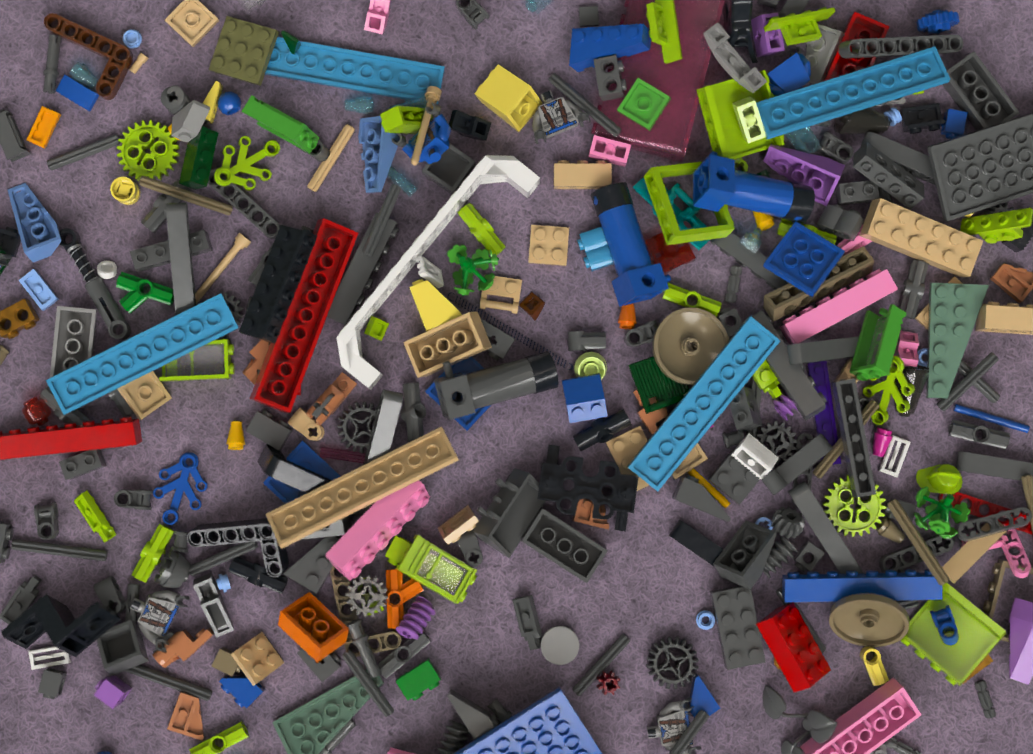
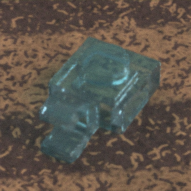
M755 228L753 233L746 232L740 243L753 253H756L762 244L759 238L762 231Z

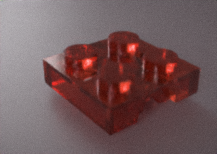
M663 232L645 240L647 250L654 264L661 263L664 275L676 267L688 264L696 259L689 243H683L684 246L679 248L677 244L667 245ZM660 252L661 256L657 258L655 254Z

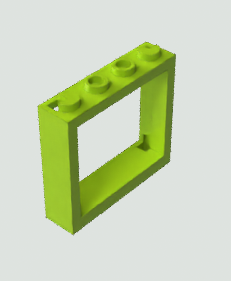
M702 162L651 167L643 176L667 245L725 238L735 229L734 222L728 211V205H724L718 212L714 211L719 226L688 230L679 229L662 178L691 175Z

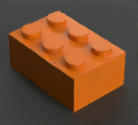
M310 592L280 611L278 626L317 663L346 643L349 628Z

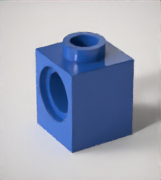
M954 109L946 110L943 120L945 119V124L941 128V134L946 135L945 138L947 139L964 135L968 112Z

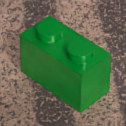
M428 658L397 678L395 682L407 701L410 699L415 701L424 695L422 692L427 688L432 690L440 684L438 681L441 680V676Z

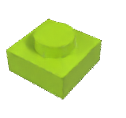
M371 316L364 334L382 341L389 323Z

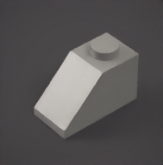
M192 100L172 117L171 136L188 143L199 134L210 111V107Z

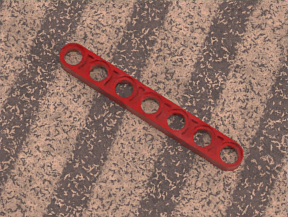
M960 492L951 494L954 497L952 507L956 504L960 505L961 501L967 498L971 503L969 507L970 515L979 518L997 514L1002 510H1012ZM939 493V495H938V500H939V501H940L941 499H943V495H944V494H940V493ZM983 504L989 508L987 515H981L979 512V508ZM1020 513L1018 516L1024 517V519L1027 517L1026 515H1022V513ZM998 519V521H999L1003 526H1004V525H1005V526H1008V525H1009L1008 519H1006L1005 521H1000V520ZM1031 522L1026 526L1016 528V530L1033 535Z

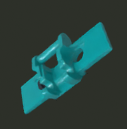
M643 177L633 188L653 207V213L656 215ZM679 183L670 190L666 188L680 230L707 227L695 216L701 208L693 206V199L680 188L681 185ZM678 196L689 207L682 211L673 201ZM683 222L690 223L691 228H687ZM710 240L695 241L690 243L695 248L700 250Z

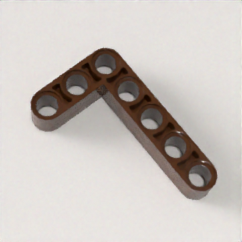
M54 13L48 14L44 18V25L51 33L108 59L96 85V91L105 100L115 98L133 62L131 51L127 47ZM54 21L59 22L55 28H51V24ZM71 29H76L74 35L68 36V32ZM92 36V42L89 44H85V40L88 37ZM109 44L110 49L106 52H102L103 47ZM126 52L127 57L124 60H120V55ZM118 69V75L111 77L112 71ZM110 86V92L103 94V89Z

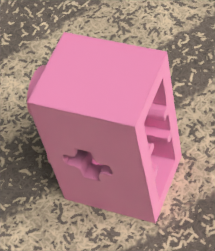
M594 135L588 158L605 160L607 163L625 167L631 144Z

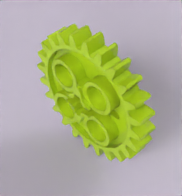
M142 120V126L135 122V129L128 126L129 133H122L125 139H119L122 146H117V149L121 151V153L117 154V157L123 158L119 161V164L125 165L123 170L125 172L129 171L128 175L130 177L135 175L137 181L140 180L141 176L152 179L157 177L162 180L161 174L163 173L169 176L167 170L174 171V168L171 166L172 163L178 164L174 157L180 156L179 153L175 152L180 147L174 145L178 140L171 138L170 132H167L168 127L163 126L161 128L160 122H157L154 126L152 120L149 121L148 125ZM150 134V140L143 142V136ZM165 145V152L159 154L157 152L158 147ZM135 149H138V156L132 158L131 152ZM145 149H150L152 152L148 154L145 152ZM153 160L154 166L151 169H147V162Z
M846 475V481L840 477L839 484L832 482L835 488H827L830 495H824L828 502H823V505L828 507L824 512L825 514H830L827 517L829 520H833V526L837 525L836 531L839 533L844 529L843 534L845 536L850 531L852 537L858 532L862 537L864 530L868 534H870V527L876 530L875 522L882 523L878 518L879 516H885L881 510L887 508L885 505H881L886 499L879 497L883 494V491L879 490L876 491L875 495H869L867 501H861L860 497L856 498V503L859 507L855 508L856 518L853 523V509L850 507V504L854 503V497H852L849 475ZM875 484V490H877L879 485ZM849 491V499L841 500V493ZM842 510L849 511L847 519H840L839 514ZM867 511L868 518L860 520V512Z

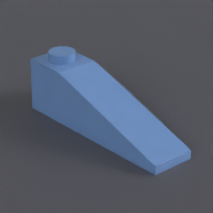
M381 116L360 119L358 138L359 143L363 147L361 160L365 161L363 175L366 193L382 192L398 147L392 142V139L397 142L400 140V136L397 133L385 132L381 124Z
M26 183L8 189L24 253L32 262L51 256L62 241L57 223Z

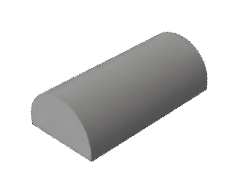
M57 306L50 378L92 358L96 309Z

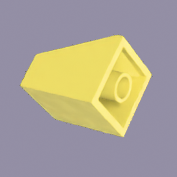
M499 64L490 72L487 79L474 93L481 103L518 132L538 110V106L542 105V101L529 84Z
M417 280L412 283L413 286L409 287L426 331L462 316L461 312L428 280Z

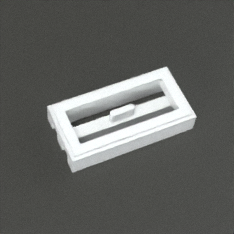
M423 256L417 257L416 262L419 263L417 268L420 270L418 274L435 287H443L444 282L441 269Z
M892 435L893 438L884 454L879 471L898 478L911 442ZM896 440L897 444L893 452L892 458L890 460L889 466L887 469H885L892 447ZM901 443H904L905 445L900 455L895 472H892L891 470L894 465Z
M55 646L29 650L31 670L71 663L70 654L61 652L34 657L36 653L59 649ZM61 656L65 657V660L35 665V661Z

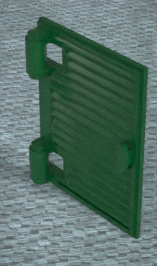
M654 356L628 365L646 414L680 402L684 397L683 394L689 391L687 385L668 378L658 367ZM655 397L657 402L650 404L649 398Z

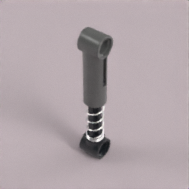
M69 228L59 231L62 239L60 245L71 255L70 257L75 261V266L79 268V273L83 275V281H86L85 288L104 320L109 334L118 340L127 339L131 334L130 325L124 319L103 279L95 275V269H92L89 264L90 261L88 262L85 257L86 254L81 250L79 234ZM72 234L73 240L67 244L65 238ZM122 325L124 331L121 335H117L116 328Z

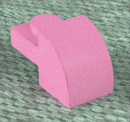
M370 0L364 30L379 34L384 33L390 13L391 0Z
M900 331L894 356L900 357L904 366L917 367L918 333Z

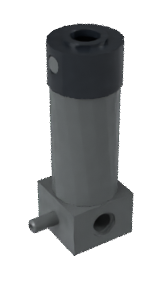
M548 351L467 374L460 372L453 374L451 364L447 361L443 362L445 376L434 379L443 417L449 420L476 413L475 409L558 388L557 369ZM457 392V397L452 400V394Z

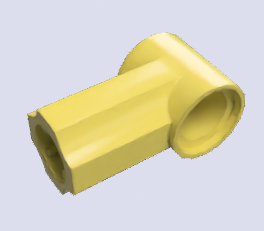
M873 647L862 648L860 657L864 662L872 685H882L889 681L879 651ZM873 651L874 658L872 660H867V653Z

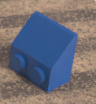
M600 373L562 380L569 423L608 417Z

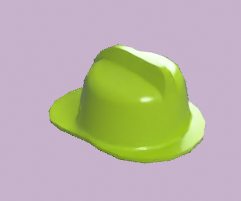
M939 464L920 469L916 474V481L919 487L924 488L927 486L928 491L931 493L954 494L961 489L963 483L959 471L950 464Z

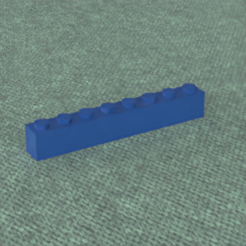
M929 569L925 570V572L905 570V573H897L896 570H886L885 573H878L874 570H868L866 573L846 571V574H838L837 571H828L827 574H819V572L815 571L807 572V574L788 572L787 575H782V598L785 602H834L854 594H876L892 600H942V585H939Z

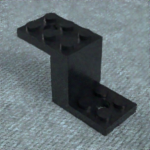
M46 594L39 598L28 610H25L15 621L8 624L1 631V634L5 639L26 649L46 632L55 647L77 657L121 619L117 613L98 602L91 605L87 611L75 619L66 605Z

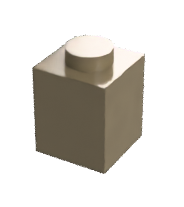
M224 647L220 648L211 667L230 676H234L236 672L240 673L241 668L230 655L233 652Z

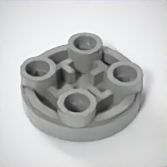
M554 626L544 633L541 639V651L543 656L553 664H568L578 654L579 640L572 629L566 626Z

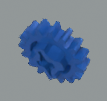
M935 10L925 14V17L917 20L916 24L919 32L940 34L951 30V27L960 21L957 12Z

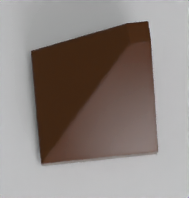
M531 292L519 306L535 321L542 311L545 302Z

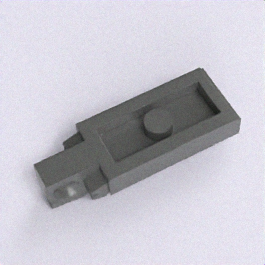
M33 576L29 583L25 581L20 585L1 612L0 619L10 624L21 616L25 610H28L38 596L39 590L36 588L42 579Z
M528 595L513 599L521 637H524L525 641L528 640L530 650L540 648L542 633L533 596Z

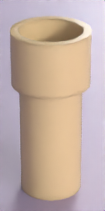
M140 53L129 70L136 74L143 63L145 64L149 58Z

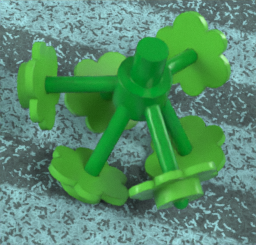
M455 244L453 249L448 250L449 262H455L461 266L459 271H455L452 275L453 279H455L454 284L462 287L453 288L458 290V294L465 296L469 295V292H474L473 289H467L469 284L474 282L472 278L473 273L480 279L478 282L479 291H485L493 285L494 273L486 274L483 277L476 270V268L487 270L489 263L492 262L493 271H495V265H498L499 258L496 254H492V250L489 253L487 249H477L476 253L472 255V259L467 257V247L465 245L459 246Z
M927 486L921 488L916 494L917 507L920 508L922 505H925L926 501L931 502V505L925 507L927 514L925 517H921L918 512L914 513L916 525L921 529H931L945 539L954 537L955 534H958V531L950 527L949 512L952 511L951 518L954 519L955 523H964L968 520V515L970 514L968 504L962 502L960 505L956 504L952 507L954 497L951 494H947L945 499L937 501L929 497L930 491H928Z

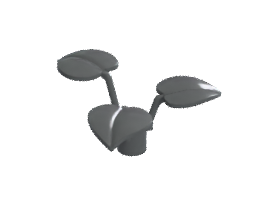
M767 685L763 690V706L769 717L775 720L779 719L780 716L804 718L803 727L807 731L795 740L794 743L789 740L784 741L781 746V754H805L797 744L810 733L812 738L818 743L826 742L833 735L838 723L829 719L822 712L812 710L809 714H786L784 711H786L787 706L782 696Z

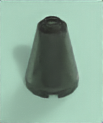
M871 107L834 119V130L839 134H865L866 132L883 134L890 126L888 116Z
M904 366L902 372L907 382L915 387L914 393L909 396L902 394V387L897 378H895V384L903 400L908 401L910 404L908 411L900 413L896 408L897 404L894 400L895 411L899 412L900 416L909 417L910 414L915 413L929 374V368L926 366Z

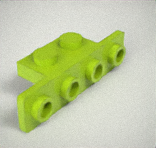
M655 0V3L646 4V17L650 27L649 36L652 42L662 46L664 63L669 64L681 60L682 51L674 0Z
M823 7L813 12L807 10L797 15L791 13L781 18L775 16L769 19V23L764 27V30L766 32L781 29L787 46L819 40L822 34L817 22L829 19L836 10L835 8L827 9V7Z
M1025 208L963 218L960 231L969 235H979L987 243L991 244L1005 240L1013 241L1023 237V230L1021 228L1031 226L1033 209Z

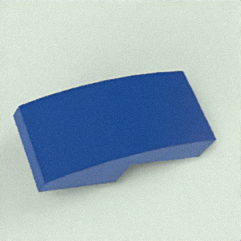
M65 74L56 89L58 93L88 111L92 110L99 97V94Z

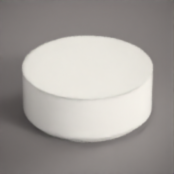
M102 261L97 266V273L104 279L113 278L117 274V266L112 261Z

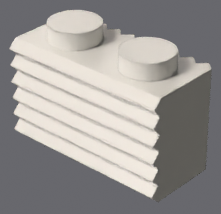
M750 434L739 443L732 453V457L738 459V462L744 464V467L750 469V472L756 474V477H759V479H763L779 459L771 450H768Z

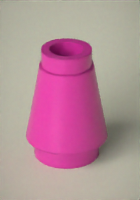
M877 427L876 432H874L873 455L884 457L893 438L891 430Z

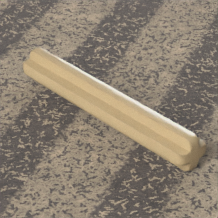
M346 124L329 150V157L320 164L307 185L310 190L318 191L355 132L352 126Z

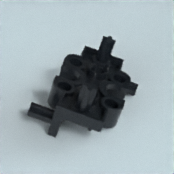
M548 445L546 463H542L537 499L556 502L557 510L568 515L576 514L577 503L581 499H589L594 506L592 518L609 519L613 516L615 510L617 514L614 530L626 532L628 512L634 513L639 476L620 474L616 463L600 460L598 474L594 477H587L582 471V457L569 456L562 461L561 465H557L560 446ZM569 460L576 463L577 467L573 472L566 469V463ZM607 466H611L615 470L612 477H607L604 473ZM567 479L574 482V488L571 491H567L563 487V483ZM609 485L612 487L613 492L610 496L602 494L603 486ZM563 499H569L571 502V507L568 510H563L560 506ZM603 504L609 507L607 515L599 513V507Z

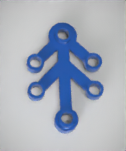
M184 453L180 457L178 464L168 469H162L159 472L160 479L167 480L171 478L172 474L182 470L180 478L163 487H157L153 491L154 497L161 499L166 493L176 489L170 510H166L162 517L164 523L168 525L176 524L179 520V513L177 511L184 492L190 501L191 509L199 510L202 507L201 500L197 499L188 482V477L191 473L196 482V489L199 492H204L208 488L207 482L202 479L197 469L199 459L194 453ZM188 458H191L193 461L190 466L186 464ZM163 471L168 472L169 475L167 478L162 477ZM201 482L205 484V488L203 490L199 489L198 487L199 483ZM158 489H161L163 492L160 497L156 495ZM194 501L199 502L198 508L193 507ZM170 513H173L175 515V519L173 521L169 520L168 518Z

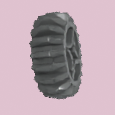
M363 401L362 407L356 402V409L349 405L350 413L343 410L342 413L346 415V418L339 417V420L344 423L343 425H337V428H343V431L338 432V435H345L341 442L343 443L348 440L346 448L354 445L353 452H356L358 447H360V453H364V448H368L369 442L361 444L357 443L356 440L364 434L369 437L371 436L366 431L360 432L359 424L356 421L361 424L367 423L368 431L372 432L371 423L377 412V408L372 410L374 407L373 403H370L369 408H366L367 403ZM362 411L371 413L364 420H358L353 416ZM349 420L356 427L352 437L348 433Z
M668 636V643H665L664 639L661 638L660 642L662 645L659 647L657 643H654L657 650H649L654 655L653 657L647 656V660L652 661V663H648L646 666L647 668H653L648 673L649 675L656 674L653 677V681L656 682L660 679L659 686L661 687L665 682L667 689H670L671 683H673L674 689H678L677 683L679 682L682 687H685L683 681L686 679L688 683H691V679L688 676L695 677L696 674L692 672V669L698 670L699 668L697 665H693L699 659L696 657L692 658L697 652L695 650L689 652L692 645L688 644L685 647V639L679 644V637H675L674 642H672L671 637ZM669 648H680L685 654L674 656ZM664 651L666 659L660 666H657V659L660 653ZM668 654L674 661L677 660V663H675L677 671L671 665L668 666V663H670ZM688 659L687 669L681 675L680 665ZM672 670L676 678L664 677L659 672Z

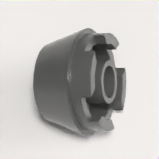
M170 550L162 559L159 570L160 575L156 574L154 581L161 584V587L179 588L189 577L190 562L180 552Z

